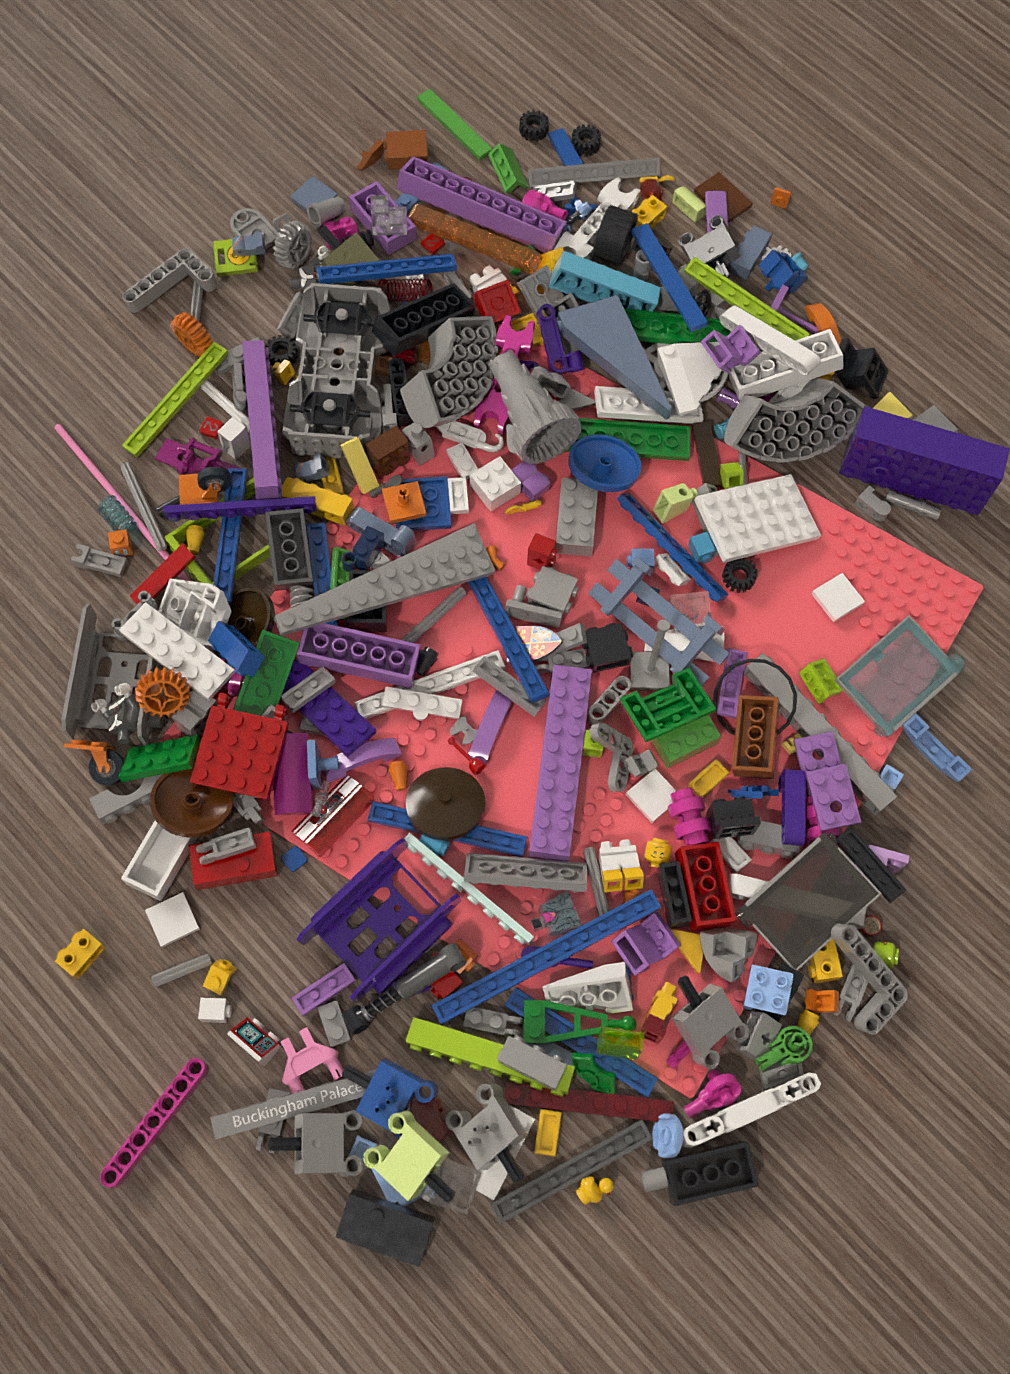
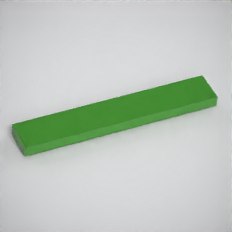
M431 89L417 96V101L479 161L488 156L492 151V148Z

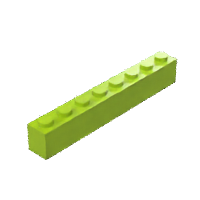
M413 1017L405 1041L410 1045L409 1049L416 1052H421L423 1049L429 1051L430 1056L439 1059L445 1056L450 1058V1062L458 1065L464 1062L470 1064L469 1068L481 1071L482 1068L490 1070L489 1074L501 1078L503 1074L509 1076L512 1082L522 1084V1081L531 1083L530 1087L542 1090L543 1087L547 1088L498 1063L497 1058L504 1045ZM567 1065L565 1074L556 1092L551 1090V1094L561 1097L563 1094L568 1095L575 1072L574 1066Z

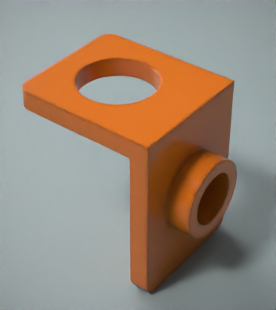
M775 187L770 204L786 209L792 193Z

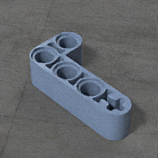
M357 506L346 520V524L361 535L367 525L384 533L383 548L396 556L409 554L416 544L415 533L409 527L401 525L397 529L361 507Z

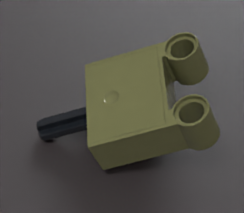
M327 226L319 230L321 237L333 250L322 261V267L380 261L357 232L341 244ZM356 281L336 283L345 286L362 287L361 285L355 283Z

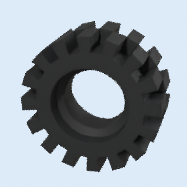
M528 110L527 114L524 112L519 120V133L521 137H525L527 141L530 139V142H533V140L539 142V138L541 141L544 137L546 138L549 120L545 113L540 114V110L537 112L532 110L531 113ZM536 124L539 125V127L533 128L528 125Z
M582 124V127L577 126V129L573 130L571 143L580 156L582 154H585L584 157H587L588 154L593 156V153L596 154L597 150L599 151L601 132L599 133V129L595 130V126L591 128L590 124L585 127V124ZM581 139H590L591 142H583Z
M278 335V338L273 336V341L269 339L268 344H265V348L268 347L269 358L267 359H269L270 366L276 362L282 363L284 360L290 361L293 366V363H296V359H298L295 341H292L291 337L287 338L286 335L283 338L281 335ZM279 349L288 350V353L282 356L275 354Z
M746 557L742 560L737 559L727 562L723 570V583H726L727 588L731 586V591L737 589L736 593H740L741 590L743 593L747 589L750 590L758 576V569H755V563L751 565L752 560L745 561ZM737 569L743 570L747 574V578L739 580L733 576V571Z

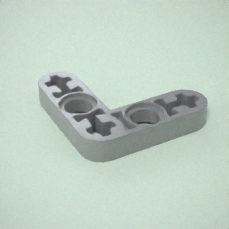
M605 723L593 724L590 728L591 738L613 752L608 777V788L611 792H623L626 789L629 775L628 764L625 760L632 756L633 743L630 738Z

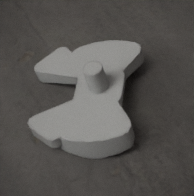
M465 717L459 718L455 722L454 727L450 728V734L454 736L462 731L465 734L462 744H470L473 742L477 730L472 729L467 724Z

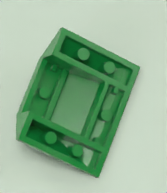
M690 668L673 674L672 685L641 698L638 691L619 698L645 743L717 711Z

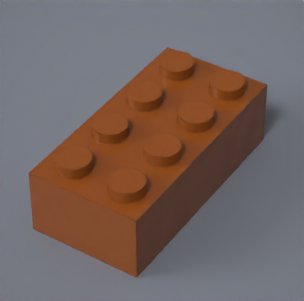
M739 695L732 772L735 777L774 779L780 710L778 697Z

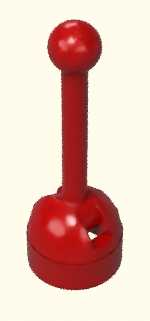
M448 738V743L453 745L470 762L469 769L474 775L480 774L485 769L486 764L481 759H472L455 742V738Z

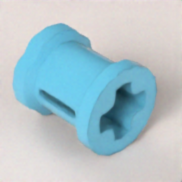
M730 418L726 422L714 425L715 434L719 439L724 438L725 429Z

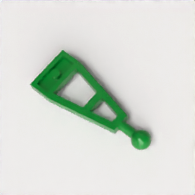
M524 1000L523 1039L526 1040L525 1044H548L607 1033L608 1028H621L624 1032L630 1033L637 1026V1022L632 1016H624L621 1020L608 1019V1014L545 1000ZM545 1008L574 1014V1032L545 1036ZM581 1016L601 1020V1027L581 1030Z

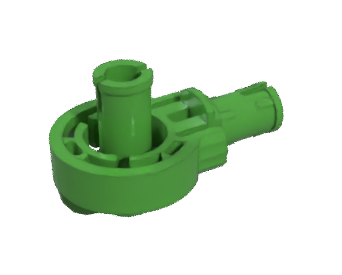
M798 1026L785 1027L777 1035L775 1041L769 1044V1048L773 1049L756 1058L755 1063L757 1066L761 1064L758 1067L761 1071L783 1060L780 1063L782 1067L788 1063H802L811 1054L813 1047L811 1037L804 1029ZM807 1047L805 1056L801 1057V1055L805 1052L804 1050Z

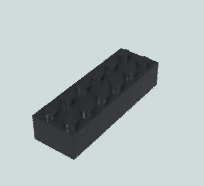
M452 283L377 316L371 332L395 356L428 341V337L449 318L472 317L476 305L455 283Z

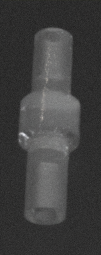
M323 781L320 792L316 794L315 806L312 811V815L315 817L320 816L322 807L327 802V793L330 787V782Z

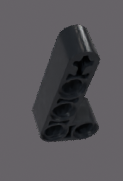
M392 358L389 361V380L394 413H396L398 425L409 426L414 421L409 416L404 401L399 400L403 399L400 389L407 384L405 364L400 358Z

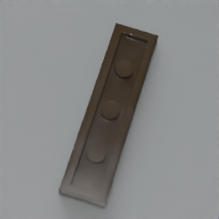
M711 422L693 423L692 430L702 483L722 487Z

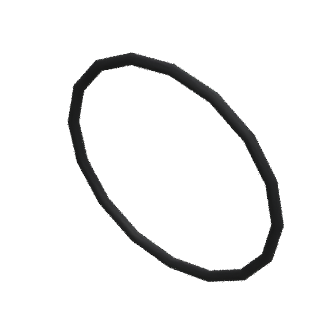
M746 659L733 664L720 676L714 689L713 704L716 709L718 689L723 678L737 666L749 662L768 664L778 669L786 677L793 692V710L787 722L778 730L777 735L789 726L796 712L797 692L791 677L780 666L765 659ZM717 715L719 722L724 728L735 736V732L722 720L721 715Z

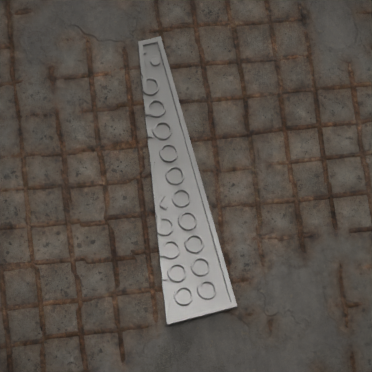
M473 523L277 614L274 619L280 635L283 636L494 575L495 569L477 527Z

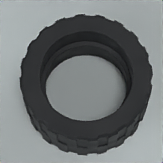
M610 205L598 229L593 249L594 256L619 265L622 264L633 239L631 229L636 227L638 215Z

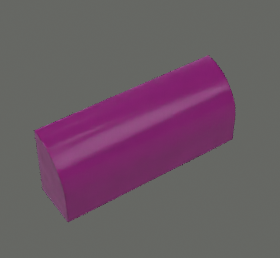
M308 733L286 734L273 782L275 815H306L312 812L311 783L308 779Z

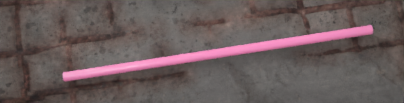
M57 424L54 429L157 550L145 524L60 424ZM157 550L164 560L170 556L166 550L161 552ZM184 571L178 575L181 580L192 581Z

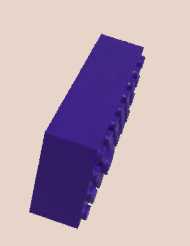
M864 406L847 443L839 474L861 480L865 483L879 485L881 488H889L899 493H906L919 499L923 498L935 504H943L952 509H960L969 514L979 515L1003 480L1010 448Z

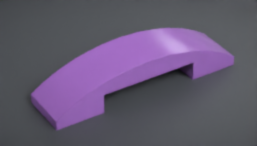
M729 648L728 652L730 654L726 658L723 673L733 664L746 660L747 652ZM745 664L735 667L723 678L718 698L717 715L736 719Z
M498 690L495 691L486 709L468 754L472 759L479 758L485 764L491 754L493 744L505 716L508 714L513 702Z
M395 738L374 740L364 743L349 757H346L342 752L334 756L338 757L339 770L323 771L329 783L347 776L346 771L379 759H383L386 762L402 756V753Z

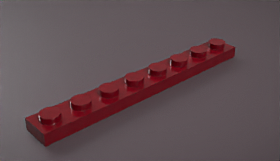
M505 1083L504 1098L508 1105L658 1122L660 1120L658 1117L664 1113L673 1114L674 1101L573 1089L569 1090L568 1095L563 1094L561 1097L551 1094V1089L544 1087L542 1090L530 1087V1084Z

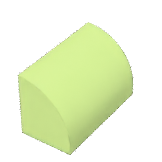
M685 186L679 187L674 191L672 203L695 223L706 215V205Z

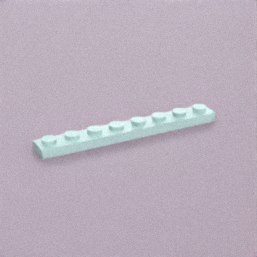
M411 833L404 838L408 844L407 849L413 854L419 853L422 856L421 860L427 866L433 865L437 868L436 873L444 880L449 878L453 882L451 885L461 893L463 890L468 894L467 899L474 905L480 904L484 908L482 911L492 919L494 916L500 921L498 925L505 931L511 930L515 934L514 938L522 945L524 943L527 945L532 943L534 940L532 934L472 884L464 882V878Z

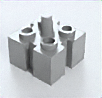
M192 691L188 705H185L183 711L177 710V714L172 716L178 730L186 736L198 734L202 738L211 705L217 706V701L213 698L208 701L196 691Z

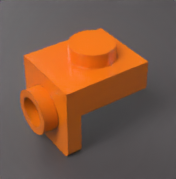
M806 989V1010L815 1013H838L839 992L836 990L816 991Z

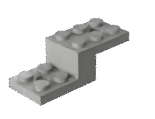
M546 265L517 284L535 317L542 305L550 304L554 307L557 320L558 312L575 308L579 305L572 293L564 296L562 292L549 287L552 273ZM538 285L544 288L543 294L537 292ZM542 310V315L549 317V313L546 310ZM559 331L565 355L579 351Z

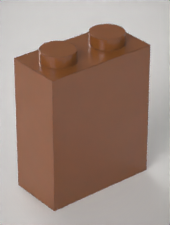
M426 130L386 132V139H383L384 150L387 149V152H384L385 163H388L389 170L402 169L413 156L428 162Z

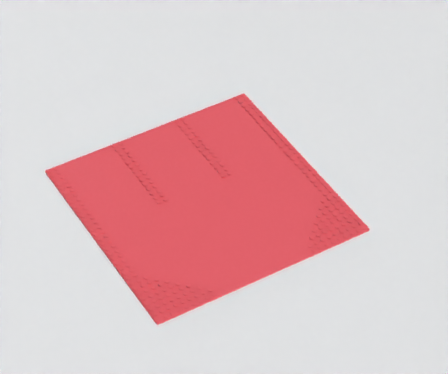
M544 345L533 347L530 355L520 353L519 360L535 361L539 364V367L549 371V363ZM559 362L554 363L556 369H562V365ZM585 366L584 370L561 374L569 383L571 389L595 400L594 390L596 386L623 388ZM489 389V391L485 394L486 396H489L490 389ZM549 392L553 400H560V398L555 397L551 394V392ZM596 405L595 407H584L581 410L574 411L579 418L691 426L689 461L640 458L641 472L637 482L632 487L620 492L598 491L592 556L558 553L555 556L557 559L553 568L560 573L574 576L578 579L577 586L579 587L576 597L571 598V609L569 613L565 612L559 629L509 617L514 627L541 626L554 633L579 623L584 625L585 631L592 627L602 628L611 623L622 624L623 630L626 629L628 634V647L632 648V652H644L645 642L614 615L610 614L608 617L600 610L602 608L601 604L588 593L597 582L610 593L614 591L620 581L607 570L616 559L627 567V556H630L631 549H654V559L659 554L664 553L670 556V553L666 549L661 548L657 544V540L653 536L648 535L645 532V528L632 518L633 515L621 507V503L617 500L621 493H630L692 556L688 547L690 537L704 533L692 502L686 512L663 524L653 511L662 490L682 483L688 489H697L703 485L692 425L676 422L597 417ZM475 407L455 421L474 427ZM487 418L479 429L485 433L486 443L496 446L499 443L498 438L495 437V434H498V421L494 418ZM401 426L399 430L402 432L407 426ZM436 427L423 428L432 440L434 458L419 466L410 454V460L407 464L394 469L390 475L380 478L374 470L373 472L379 486L382 483L388 482L395 475H401L403 479L447 476V479L461 478L446 453V449L460 443L442 437V433ZM506 429L503 435H501L504 440V446L498 452H488L477 447L475 449L464 445L478 469L499 456L511 470L522 462L517 454L509 451ZM714 438L719 469L721 464L739 462V451ZM564 452L546 462L535 463L538 471L546 474L550 479V489L536 499L542 502L541 507L528 510L527 512L505 514V510L510 506H522L523 503L532 502L525 496L522 490L519 495L490 512L470 486V478L467 479L469 513L450 514L451 529L413 531L416 544L409 553L475 523L485 548L495 545L498 548L497 559L505 563L502 571L494 568V575L487 576L504 610L507 599H513L517 585L527 588L523 603L528 604V598H526L528 589L530 587L533 588L535 584L533 582L534 576L537 571H541L527 565L528 547L535 533L556 541L562 478L577 479L572 474L568 465L570 452ZM746 455L747 484L783 476ZM798 483L796 485L821 537L817 540L746 557L745 561L751 559V565L755 563V569H758L757 579L750 590L747 589L744 593L741 590L740 593H736L737 589L731 591V586L729 588L726 587V583H723L722 574L727 562L723 563L720 555L714 556L708 563H699L729 594L725 600L719 602L710 599L705 589L699 587L691 575H688L691 580L687 585L678 586L673 584L666 572L661 571L655 562L653 574L651 576L645 574L642 578L646 584L660 589L659 594L695 625L705 624L703 619L708 615L719 625L723 626L726 629L724 631V649L726 651L729 648L747 652L746 659H756L763 653L770 657L776 665L780 666L791 677L793 684L800 689L801 694L813 703L814 708L827 718V722L832 727L838 729L841 737L851 743L854 751L859 756L864 757L868 766L878 773L903 730L902 725L886 738L844 691L818 704L799 675V672L809 663L825 658L835 676L839 677L908 615L916 621L946 654L983 590V585ZM357 484L348 495L352 498L355 508L357 506L390 524L383 494L381 493L376 498H372L369 496L370 491L365 494L361 493ZM723 485L722 487H716L717 491L725 490ZM329 520L325 526L331 568L332 549L345 546L347 547L345 550L353 552V547L361 534L351 529L348 525L344 526ZM385 548L381 549V552L391 561L396 560L397 556ZM676 562V564L682 569V566L678 562ZM737 569L733 571L735 578L739 580L747 578V574L743 570ZM843 573L865 602L862 606L833 623L811 593ZM468 582L388 605L387 632H366L401 640L454 590L461 586L466 591V595L414 642L415 644H420V652L425 647L435 650L438 653V660L424 676L415 672L413 681L499 650L505 664L504 671L519 681L512 665L507 663V656ZM290 589L274 591L270 598L274 604L275 615L291 608ZM631 591L622 603L658 632V622L665 619L651 607L636 602L638 596ZM338 619L337 626L348 628L347 619ZM274 621V626L271 633L281 636L277 624ZM670 624L669 630L676 628ZM304 629L283 635L282 637L300 643ZM908 629L882 651L885 655L884 658L877 664L871 660L848 681L886 724L926 690L940 665ZM579 645L567 651L581 650L583 648L582 645ZM694 659L693 663L710 677L702 688L713 703L714 689L720 676L723 674L726 659L721 665L714 661ZM532 661L535 666H537V665H542V664H547V665H548V661H543V662H534V661ZM669 663V682L672 685V675L674 673L670 670L672 666ZM630 664L591 674L585 732L590 730L592 726L588 721L591 706L617 677L625 676L630 680ZM309 666L314 672L320 669L318 667ZM327 670L336 681L330 687L356 711V701L384 692L385 687L395 688L399 686ZM539 673L550 693L552 673ZM743 674L739 695L763 696ZM482 678L435 695L462 699L459 718L465 717L467 724L472 729L478 730L486 709L497 689ZM623 685L617 686L620 690L626 689ZM719 687L718 693H717V706H718V698H719L720 687ZM630 688L629 694L638 691L641 698H643L656 691L631 690ZM224 689L222 693L230 696L227 709L234 710L238 697L229 695L228 689ZM216 693V694L212 697L213 699H215V700L217 701V704H218V696H219V693ZM280 697L278 705L285 706L287 709V717L284 721L289 723L288 730L293 733H303L300 732L303 715L298 710L292 713ZM549 697L544 698L546 703L535 717L515 702H512L493 744L486 767L478 775H474L470 771V762L453 745L448 743V738H455V742L469 754L473 742L463 745L462 742L465 734L462 731L454 736L450 734V728L454 727L458 719L428 714L425 720L419 721L414 718L413 712L399 709L369 718L367 721L376 729L377 733L366 742L395 738L402 756L386 762L383 759H379L346 771V775L350 777L295 834L293 832L311 813L306 815H275L272 785L269 800L256 798L262 808L259 813L265 819L262 825L350 881L381 851L386 852L395 842L405 838L409 833L418 840L422 836L419 833L368 822L372 802L406 809V795L416 778L435 768L450 767L463 770L472 775L484 791L485 812L479 826L527 836L524 855L521 858H532L529 857ZM612 699L605 700L608 704L614 703ZM622 703L604 722L631 739L633 743L632 756L640 755L650 749L659 764L655 769L676 791L689 788L688 784L717 759L730 773L703 798L705 810L700 812L702 818L706 817V812L714 800L725 799L726 801H731L735 798L731 797V793H728L730 789H741V786L768 785L769 789H778L779 777L784 769L801 770L796 752L789 755L782 746V743L788 742L789 738L793 737L795 739L794 735L798 733L790 724L777 735L774 779L735 777L733 775L732 761L735 736L730 734L719 722L716 712L709 714V717L721 735L718 744L669 769L666 768L652 742L648 741L645 743ZM598 712L593 713V716L596 718L602 717ZM780 713L778 730L787 722ZM721 715L722 720L735 732L736 719ZM174 722L159 742L183 738L186 735L178 730L177 724ZM308 733V740L316 741L321 759L332 758L341 753L324 735ZM603 747L601 758L582 756L569 862L586 863L583 851L585 848L593 847L601 874L599 864L601 843L609 841L612 843V847H619L621 840L629 839L632 845H636L640 868L644 875L643 888L636 890L645 893L652 889L661 905V909L656 912H659L668 925L657 867L649 866L650 862L644 859L647 842L652 841L653 838L666 840L672 846L670 862H676L674 853L681 846H685L684 840H677L674 827L678 825V820L671 819L669 811H666L655 822L651 823L625 795L628 790L649 773L634 777L629 772L626 789L623 792H611L608 788V777L613 752ZM815 751L812 753L816 760L822 759ZM405 761V765H407L408 789L396 791L388 770L390 763ZM321 771L322 790H314L311 785L312 812L347 776L328 783L324 771ZM350 778H353L358 784L347 796H344L339 790ZM361 784L362 787H361V788L347 801V803L319 830V832H318L308 843H306L305 841L321 826V824H322V823L351 795V793ZM779 793V796H763V799L752 798L754 815L760 816V821L781 825L782 793ZM335 794H338L343 800L331 811L325 804ZM854 794L855 800H856V804H857V808H859V806H860V804H861V801H860V799ZM334 798V799L329 803V805H330L333 801L336 803L338 800H337L336 798ZM833 802V803H836V804H837L838 812H840V811H841V806H840V804L837 803V802ZM320 811L325 815L330 811L327 817L320 824H317L321 818L316 813ZM310 821L316 828L302 840L296 834ZM805 824V831H806L807 829L810 828V825H809V824ZM848 826L842 827V833L845 832ZM713 830L707 833L709 843L714 839ZM806 834L804 845L800 847V853L809 846ZM732 837L737 842L738 837ZM449 841L451 844L444 857L438 856L463 878L467 853L519 857L454 841ZM406 848L397 858L441 905L455 894L460 896L461 902L448 915L453 925L440 939L447 944H452L461 938L478 955L474 961L492 973L520 959L524 948L542 947L599 917L588 869L587 892L470 883L534 936V940L530 945L526 943L522 945L514 938L515 934L511 930L505 931L498 925L500 922L494 916L492 919L482 911L484 908L480 904L474 905L467 899L468 894L463 890L461 893L451 885L453 882L449 878L444 880L436 873L437 868L433 865L427 866L421 860L422 856L419 853L413 854ZM743 849L752 860L738 873H735L724 860L723 862L727 880L729 879V874H740L769 882L793 859H785L775 853L772 855L764 854L761 850ZM815 854L781 885L811 892L831 855ZM402 868L393 875L394 888L419 914H431L438 907ZM628 880V883L634 884L638 880ZM608 882V885L614 886L618 882ZM624 884L622 891L605 892L610 911L623 904L625 891L627 892L624 889ZM382 887L373 896L385 902L390 897V890ZM732 898L736 922L729 927H721L758 933L752 957H747V960L744 962L745 971L734 982H729L719 976L709 965L704 953L700 974H696L688 960L677 949L665 959L650 965V969L634 976L631 971V986L634 996L632 1001L633 1011L606 1013L603 1009L593 1008L594 1012L608 1014V1019L621 1020L624 1016H632L635 1018L637 1026L630 1033L624 1032L621 1028H608L607 1033L592 1035V1037L689 1099L694 1097L709 1069L693 1061L691 1050L682 1061H679L680 1063L676 1068L673 1069L666 1063L670 1055H673V1052L684 1041L671 1019L688 1003L677 982L680 977L688 976L698 994L709 984L722 987L738 1016L741 1015L744 1009L743 1006L752 964L767 968L776 953L738 910L747 901ZM395 905L394 910L400 911L401 907ZM758 905L753 910L781 942L798 915L763 905ZM573 906H575L576 911L573 910V909H566V908H572ZM546 908L557 911L562 910L559 917L557 914L550 925L549 923L548 925L546 924L542 912L546 911ZM652 914L574 954L570 958L592 960L593 968L606 964L625 962L611 941L624 930L641 924ZM407 917L408 919L418 924V920L416 917ZM539 918L542 926L534 929L532 920ZM690 926L673 928L695 934H700L701 931H704H691ZM558 964V966L548 968L514 987L535 1000L546 1001L543 991L544 985L591 969ZM665 982L677 986L674 997L678 999L662 1024L663 1029H666L664 1038L659 1044L640 1037L639 1034L653 1005L651 1002L658 990L661 991ZM574 1006L586 1010V1007ZM552 1010L574 1024V1014ZM581 1016V1030L601 1027V1020ZM723 1036L710 1049L719 1053L728 1037Z

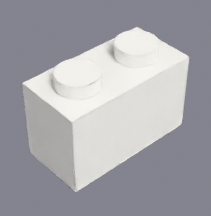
M232 417L217 431L223 450L235 460L251 446L247 426L241 420L238 421Z

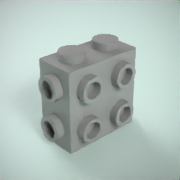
M542 566L541 571H537L534 576L533 582L535 584L533 588L530 587L526 595L528 604L563 612V619L565 612L569 613L571 609V598L576 597L578 593V579L570 574L560 573L552 567Z

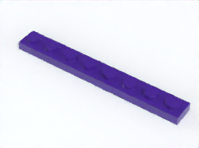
M315 496L168 505L164 506V515L167 520L177 522L181 519L236 518L237 516L244 515L254 517L260 514L265 515V512L302 508L304 513H311L312 511H317Z

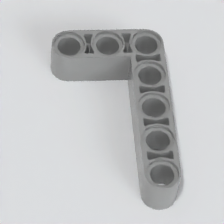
M184 248L125 291L122 299L130 312L137 313L187 275L208 292L217 288V281L212 270L190 249Z
M836 924L831 929V937L877 992L856 1015L854 1026L859 1031L877 1034L906 1002L908 992L854 926Z

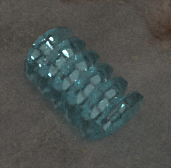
M110 495L99 504L98 512L106 520L107 524L111 526L112 530L127 529L128 534H130L135 529L137 523L133 522V517L129 515V512L125 510V507L121 505L116 496Z

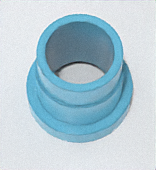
M799 252L792 259L797 267L804 271L808 264L802 258L801 252Z

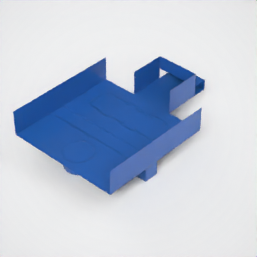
M768 785L741 786V789H730L728 793H731V797L763 799V796H779V789H769Z

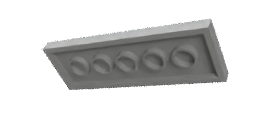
M467 853L464 882L587 892V863Z

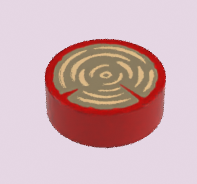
M873 915L866 916L864 927L861 929L863 934L869 937L879 934L882 930L880 919Z

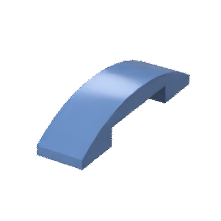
M916 713L902 725L905 733L917 749L935 767L954 781L959 782L972 770L959 756L955 757L927 730L929 726Z

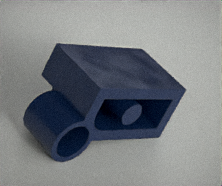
M367 525L353 547V552H346L342 555L343 569L347 572L356 569L369 570L384 546V533Z

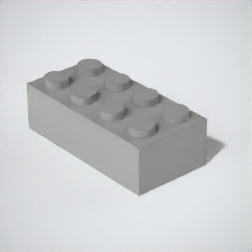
M562 478L556 548L558 549V554L591 557L594 543L598 490L584 485L578 479Z

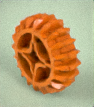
M182 312L171 321V327L175 336L195 356L201 357L213 343L210 334L193 315Z
M156 667L155 672L148 670L147 675L142 674L141 680L137 681V687L135 688L136 700L139 702L140 708H144L145 713L151 711L152 716L159 714L160 718L163 715H167L170 718L171 713L176 715L177 710L183 711L185 705H188L191 695L190 685L187 683L186 677H182L181 672L175 674L174 668L170 671H167L166 667L163 670H159Z

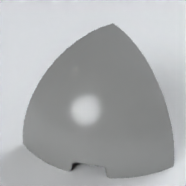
M733 928L704 930L700 932L701 947L712 969L725 980L734 982L745 971L744 962L747 960V957H752L758 933Z

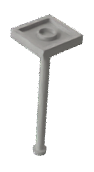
M660 620L658 622V632L652 652H633V658L630 661L631 690L659 691L670 686L669 662L659 655L665 634L670 628V623L667 620Z

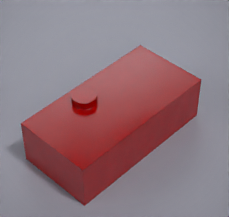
M271 833L252 834L256 845L255 849L221 860H215L208 864H200L199 858L213 853V849L209 852L198 853L196 847L203 843L189 845L193 884L196 889L202 890L278 876Z
M719 842L681 846L674 854L676 862H680L692 922L689 925L690 930L699 931L729 927L736 922V916Z

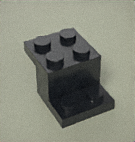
M849 338L842 339L839 348L843 354V369L835 371L836 375L846 389L865 387L872 399L878 398L889 372L875 348L856 350Z
M736 797L731 801L717 799L711 803L706 812V817L711 821L714 839L754 835L761 825L760 816L754 815L752 798Z

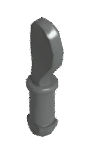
M401 475L392 476L388 482L372 489L369 496L376 498L382 493L383 488L401 485L403 477Z

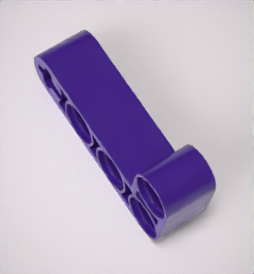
M784 769L779 777L778 789L779 793H782L781 842L783 845L803 846L805 842L806 776L804 770Z

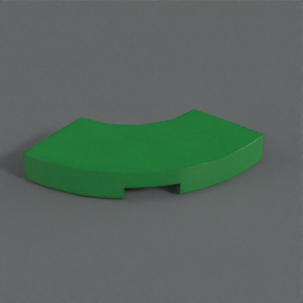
M572 1053V1063L580 1078H583L591 1085L590 1087L599 1092L616 1094L615 1073L601 1068L595 1061L594 1054Z

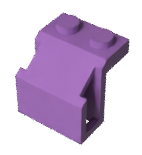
M741 325L736 327L728 336L713 330L701 341L718 368L727 373L732 372L731 368L740 364L742 366L748 365L761 353ZM715 337L720 345L714 347L708 341Z
M659 912L653 913L641 924L624 930L611 941L634 976L650 969V965L665 959L682 946Z

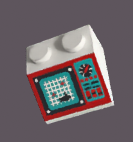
M247 1017L227 1034L265 1067L281 1048L277 1043L280 1039L271 1031L268 1034L262 1030L264 1025L256 1018L251 1021Z

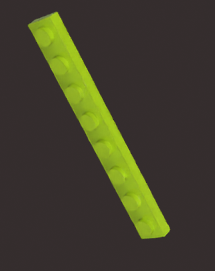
M695 256L684 269L686 275L732 306L739 307L792 340L796 341L810 335Z
M213 342L122 444V447L138 458L228 356V350Z

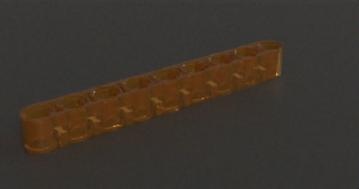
M417 203L407 216L419 229L530 274L536 271L543 259L542 255L533 249Z

